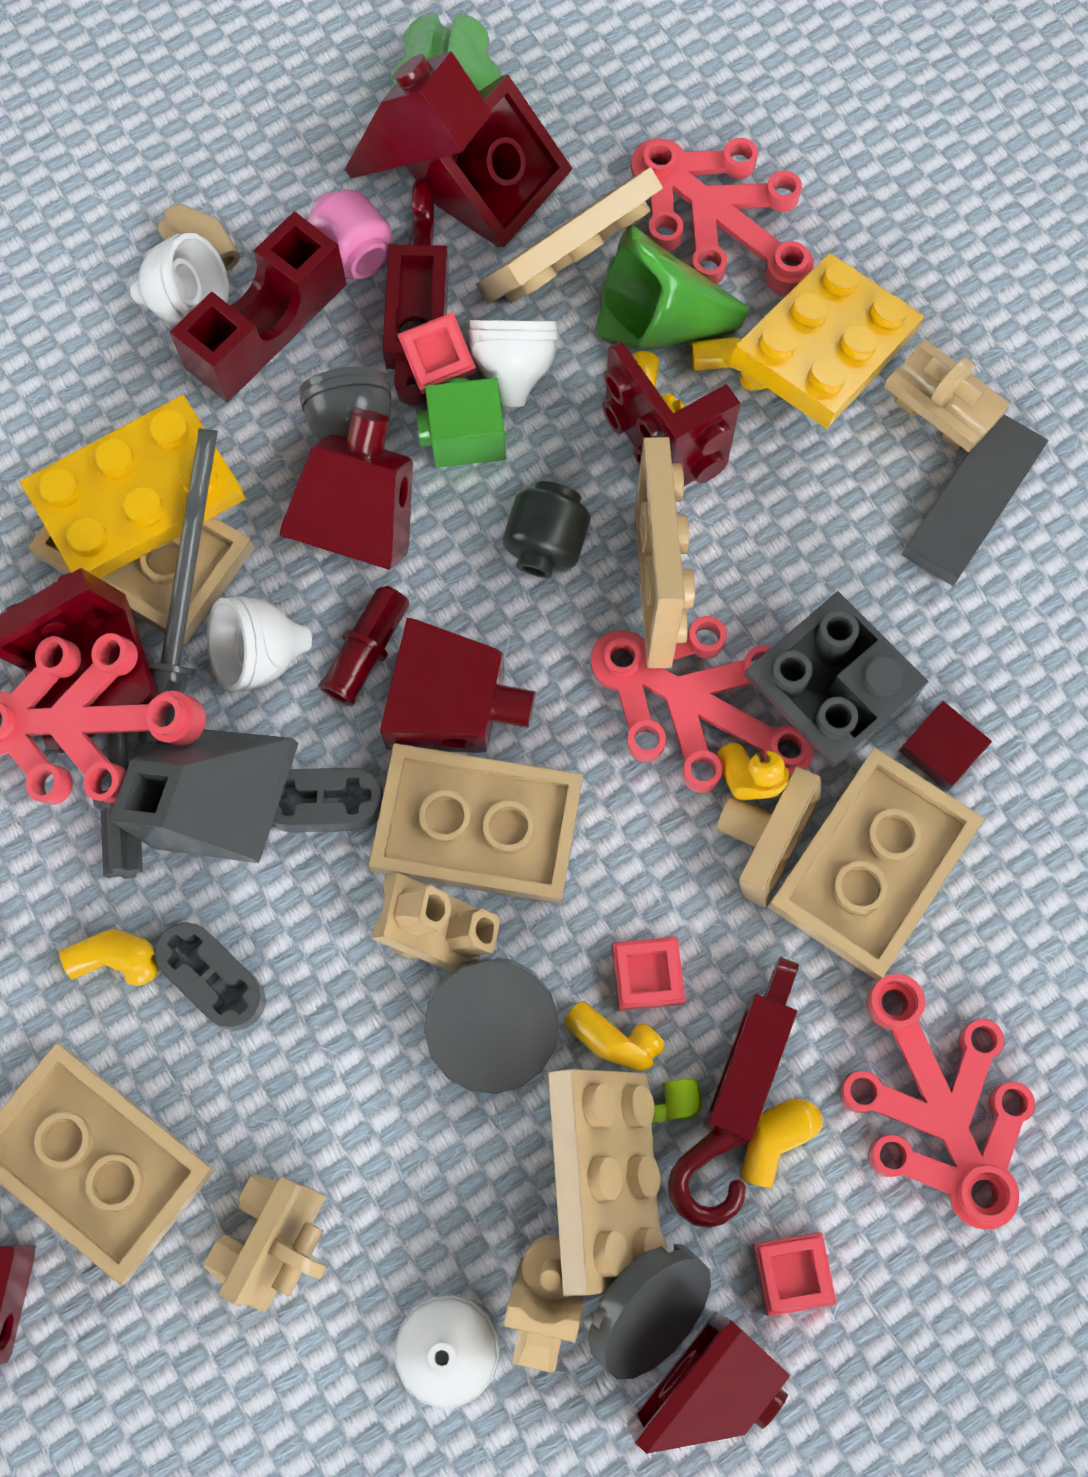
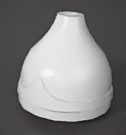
M196 233L172 235L152 248L144 257L140 266L139 277L130 287L131 296L137 304L149 307L157 317L175 325L211 291L226 303L228 302L229 283L226 269L219 253L207 239Z
M469 320L468 338L471 357L474 359L478 370L487 379L498 378L501 406H525L530 391L548 371L554 359L556 340L559 338L558 321Z
M242 596L219 598L213 604L208 617L207 649L211 668L217 682L227 691L246 692L251 691L253 688L268 685L280 677L296 657L309 651L312 646V635L308 627L291 621L275 605L261 599Z
M455 1294L432 1296L414 1306L401 1322L394 1343L395 1368L404 1387L420 1402L439 1409L461 1408L481 1396L494 1379L500 1360L499 1334L489 1314L473 1300Z

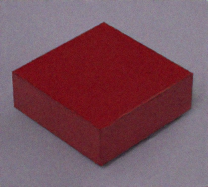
M942 701L902 745L899 752L948 792L992 741L946 702Z

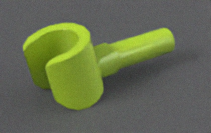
M695 1079L663 1082L665 1104L654 1105V1117L651 1124L661 1123L666 1120L691 1119L697 1116L702 1108L699 1082Z

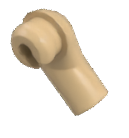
M183 204L172 205L164 211L165 217L158 222V232L164 240L175 234L196 233L207 239L218 251L226 271L237 265L240 260V254L218 218Z

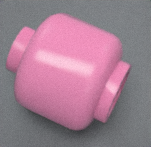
M345 189L324 194L314 203L308 222L339 245L345 278L366 279L376 274L388 260V244H391L392 233L388 222L369 199L360 191Z

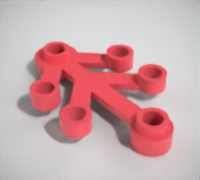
M663 138L650 139L640 144L632 155L631 172L633 177L651 167L663 187L662 190L650 197L652 217L649 220L647 236L657 245L670 252L675 250L682 240L683 221L678 214L673 212L674 192L691 205L695 247L691 267L715 284L723 280L727 266V255L718 246L717 226L767 263L764 275L765 282L777 294L786 296L813 270L814 262L812 255L803 244L796 241L781 243L738 210L771 208L777 212L791 211L797 206L802 190V182L795 173L778 171L771 175L768 183L707 186L695 177L697 175L726 173L734 179L749 177L755 170L758 157L757 146L751 140L735 138L726 144L724 150L684 152L677 143ZM735 155H742L746 157L748 160L745 162L735 161L732 157ZM654 162H662L665 165H657ZM786 188L792 194L781 195L775 189ZM667 227L672 229L674 233L671 235H661L656 230ZM711 261L718 268L708 270L703 268L700 263ZM782 261H791L798 264V266H788Z
M703 616L696 619L692 623L690 630H688L686 643L676 644L674 660L693 654L704 659L717 656L722 651L727 637L724 624L712 616ZM627 630L612 631L602 636L594 645L591 653V670L596 680L602 686L618 692L629 729L627 748L631 756L641 762L654 761L661 756L666 743L664 728L650 718L643 689L645 688L666 700L685 762L682 771L683 781L692 791L706 793L713 790L719 783L723 771L722 763L718 756L708 750L699 718L759 750L761 762L768 761L766 751L778 753L783 758L784 765L789 771V780L796 766L806 770L812 761L814 754L813 746L794 726L784 725L775 729L714 696L718 693L750 685L755 687L744 675V672L751 666L752 661L759 659L771 647L757 646L747 653L745 660L677 676L664 668H647L644 639L634 632ZM701 630H710L716 634L718 642L713 645H703L697 640L696 634ZM617 651H626L631 654L634 661L627 667H619L611 661L610 657ZM642 732L652 733L657 738L658 745L651 750L641 749L635 743V737ZM783 740H790L798 746L800 754L795 758H786L778 751L777 744ZM699 762L706 763L712 768L714 776L710 780L700 781L692 775L691 766Z
M108 633L99 637L94 643L91 652L93 661L91 666L52 708L34 709L59 678L72 676L79 668L81 662L80 650L74 643L60 637L51 636L44 639L38 645L35 652L37 666L12 693L0 692V718L2 717V724L0 726V755L10 754L27 775L26 790L33 800L52 805L60 804L69 797L72 791V777L65 768L52 765L32 739L33 736L51 735L84 774L83 787L85 793L93 800L115 803L126 770L119 765L112 764L87 734L151 732L152 736L159 741L174 746H187L196 741L204 730L206 714L202 704L194 697L184 693L166 691L155 697L149 704L90 707L118 676L125 675L134 668L138 658L137 648L132 641L117 634ZM119 645L120 655L113 664H110V653L113 648ZM62 648V660L54 667V655ZM173 706L175 709L174 719L168 726H165L166 715ZM110 772L112 784L108 791L103 793L101 782L103 777ZM53 774L54 786L47 794L44 786L45 781Z
M903 974L887 975L876 982L869 990L866 1000L867 1010L877 1025L891 1030L924 1102L882 1085L880 1079L869 1071H857L845 1077L839 1089L840 1099L844 1106L852 1112L866 1113L874 1111L942 1139L954 1164L952 1166L913 1152L911 1145L906 1139L890 1134L877 1138L870 1145L868 1159L875 1172L885 1177L903 1175L948 1194L955 1214L965 1224L973 1228L983 1230L999 1228L1012 1219L1018 1208L1019 1189L1016 1180L1008 1171V1167L1022 1123L1028 1120L1034 1112V1096L1028 1087L1019 1082L1004 1083L991 1091L988 1105L995 1119L982 1153H980L969 1127L992 1058L999 1055L1004 1047L1002 1030L996 1023L987 1019L975 1020L962 1028L958 1042L963 1055L950 1090L918 1022L925 1008L923 990L909 976ZM885 993H894L901 998L903 1011L899 1016L889 1015L883 1009L882 997ZM976 1028L985 1030L991 1038V1047L987 1053L976 1050L972 1045L971 1035ZM856 1079L866 1081L872 1088V1099L866 1105L857 1103L851 1096V1085ZM1007 1090L1015 1092L1021 1100L1022 1107L1016 1116L1009 1115L1002 1107V1096ZM887 1142L895 1144L902 1154L901 1163L895 1169L887 1168L880 1159V1150ZM979 1180L987 1183L992 1190V1200L984 1208L978 1206L971 1196L972 1187Z

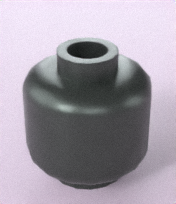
M539 481L536 482L534 488L525 489L516 495L503 535V545L511 555L518 559L516 567L519 570L536 577L550 578L553 570H566L577 564L591 519L589 511L580 503L582 497L578 492L558 483Z

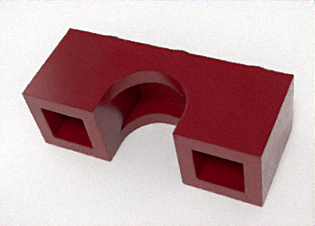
M295 211L253 250L257 261L256 274L252 284L239 300L229 305L211 291L169 332L184 368L227 403L347 285L339 245Z

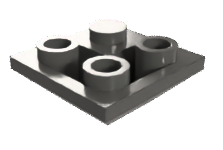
M839 591L833 594L744 672L748 680L832 767L850 757L879 735L913 704L929 682Z
M207 729L203 730L196 741L187 746H174L161 742L130 760L109 821L153 849L259 863L299 743L289 737Z

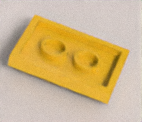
M829 253L736 344L729 362L828 429L917 333L925 316L904 303L899 297L892 295L858 272L851 265Z
M184 394L19 481L71 573L79 568H83L101 579L182 534L199 428L205 429ZM216 446L203 523L246 500L241 486Z

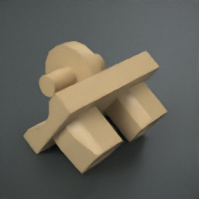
M924 339L906 362L887 378L884 386L896 396L895 403L910 415H921L941 431V439L956 451L965 449L968 453L1006 413L1011 404L972 375L976 364L968 357H963L957 363L927 339Z
M398 872L385 875L383 883L385 894L384 906L373 928L371 939L390 946L396 954L410 959L417 957L450 972L461 963L475 959L479 961L480 955L491 954L495 950L500 923L498 915L483 908L469 905L449 896L443 890L432 885H425Z
M253 1174L238 1198V1208L258 1220L245 1243L227 1234L216 1240L204 1261V1268L222 1284L218 1293L219 1296L234 1305L240 1306L245 1304L257 1310L267 1312L277 1291L290 1296L302 1273L320 1280L323 1278L328 1265L313 1256L312 1253L324 1230L313 1225V1222L326 1196L283 1176H280L279 1180Z
M545 1235L536 1239L528 1247L524 1258L521 1257L503 1326L518 1330L512 1362L520 1366L547 1372H555L561 1340L576 1343L584 1296H563L559 1235Z

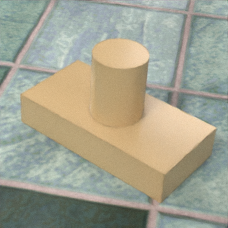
M796 766L773 813L747 801L738 800L734 796H731L725 804L717 824V830L755 847L739 878L744 899L767 908L822 799L820 776Z

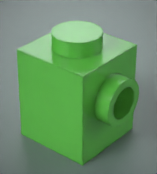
M457 377L451 378L442 384L425 386L428 409L416 410L420 447L432 446L435 468L506 460L505 430L498 378L471 381L466 378Z

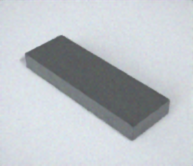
M1004 414L966 455L901 555L954 587L1049 440Z

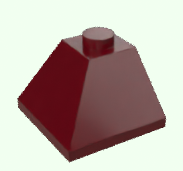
M509 75L499 77L479 91L492 113L463 152L406 165L416 180L423 178L430 183L434 204L497 247L506 246L573 169Z
M715 1311L627 1425L634 1443L646 1454L744 1436L754 1423L763 1429L775 1418L787 1400L788 1394L782 1389V1386L789 1379L790 1375L732 1320Z

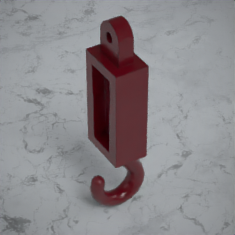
M423 178L415 180L412 187V230L409 245L388 244L383 356L386 369H395L394 384L397 397L401 402L410 406L420 405L427 398L426 393L421 395L397 334L400 333L402 326L409 321L417 320L427 323L446 315L448 302L447 246L433 245V193L430 183Z
M779 957L764 996L755 994L746 1006L703 1127L711 1130V1132L683 1154L670 1171L668 1180L670 1201L679 1216L693 1226L712 1228L724 1225L738 1214L745 1201L746 1186L741 1180L731 1181L725 1201L712 1207L700 1205L694 1200L690 1194L689 1182L696 1171L716 1156L752 1141L798 1010L786 1006L799 964L783 957Z

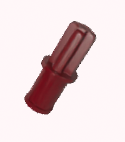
M389 586L379 587L375 591L354 629H346L342 634L345 643L325 677L318 684V687L321 688L320 690L342 704L354 706L359 692L378 661H385L388 656L385 647L409 608V600L406 596Z

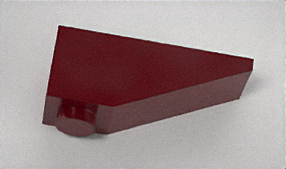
M452 51L427 59L424 54H418L407 60L395 72L394 78L397 83L380 103L344 169L351 179L463 152L492 111Z

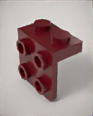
M619 341L608 348L607 370L604 371L606 401L602 403V408L611 428L617 434L625 432L634 445V456L639 468L643 439L669 437L672 463H682L684 486L695 480L697 483H705L721 473L729 460L741 404L730 387L725 384L673 413L626 345Z
M83 568L58 577L49 587L21 603L5 608L1 612L0 659L23 669L25 678L37 666L35 652L38 645L44 639L51 636L60 637L74 643L80 650L81 662L77 671L68 678H59L34 709L52 708L93 663L91 652L94 643L99 637L108 633H114L132 641L137 648L138 658L134 668L129 673L118 676L90 707L149 704L157 696V688L147 664V658L126 594ZM119 645L113 648L110 653V664H113L120 655ZM62 648L54 655V667L62 660ZM87 734V735H88L89 738H92V737H94V736L97 735V734ZM42 735L45 746L49 750L65 753L51 735Z

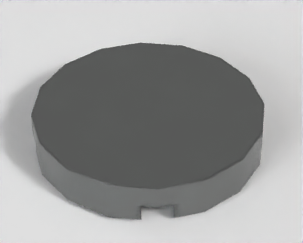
M497 957L496 959L486 958L479 961L475 959L461 963L440 980L428 1001L424 1034L432 1060L449 1080L469 1091L498 1094L522 1087L543 1071L556 1048L559 1020L550 990L534 971L513 959Z
M674 1244V1251L669 1253L662 1246L645 1252L625 1267L604 1293L599 1307L606 1314L601 1321L599 1329L593 1323L590 1325L588 1341L590 1354L616 1379H634L657 1367L674 1353L692 1331L703 1312L711 1288L710 1269L685 1245Z

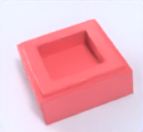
M454 312L397 334L421 395L426 393L425 386L442 384L451 378H464L477 373Z
M678 937L612 943L619 1012L685 1004Z
M822 1232L752 1244L766 1316L837 1305Z

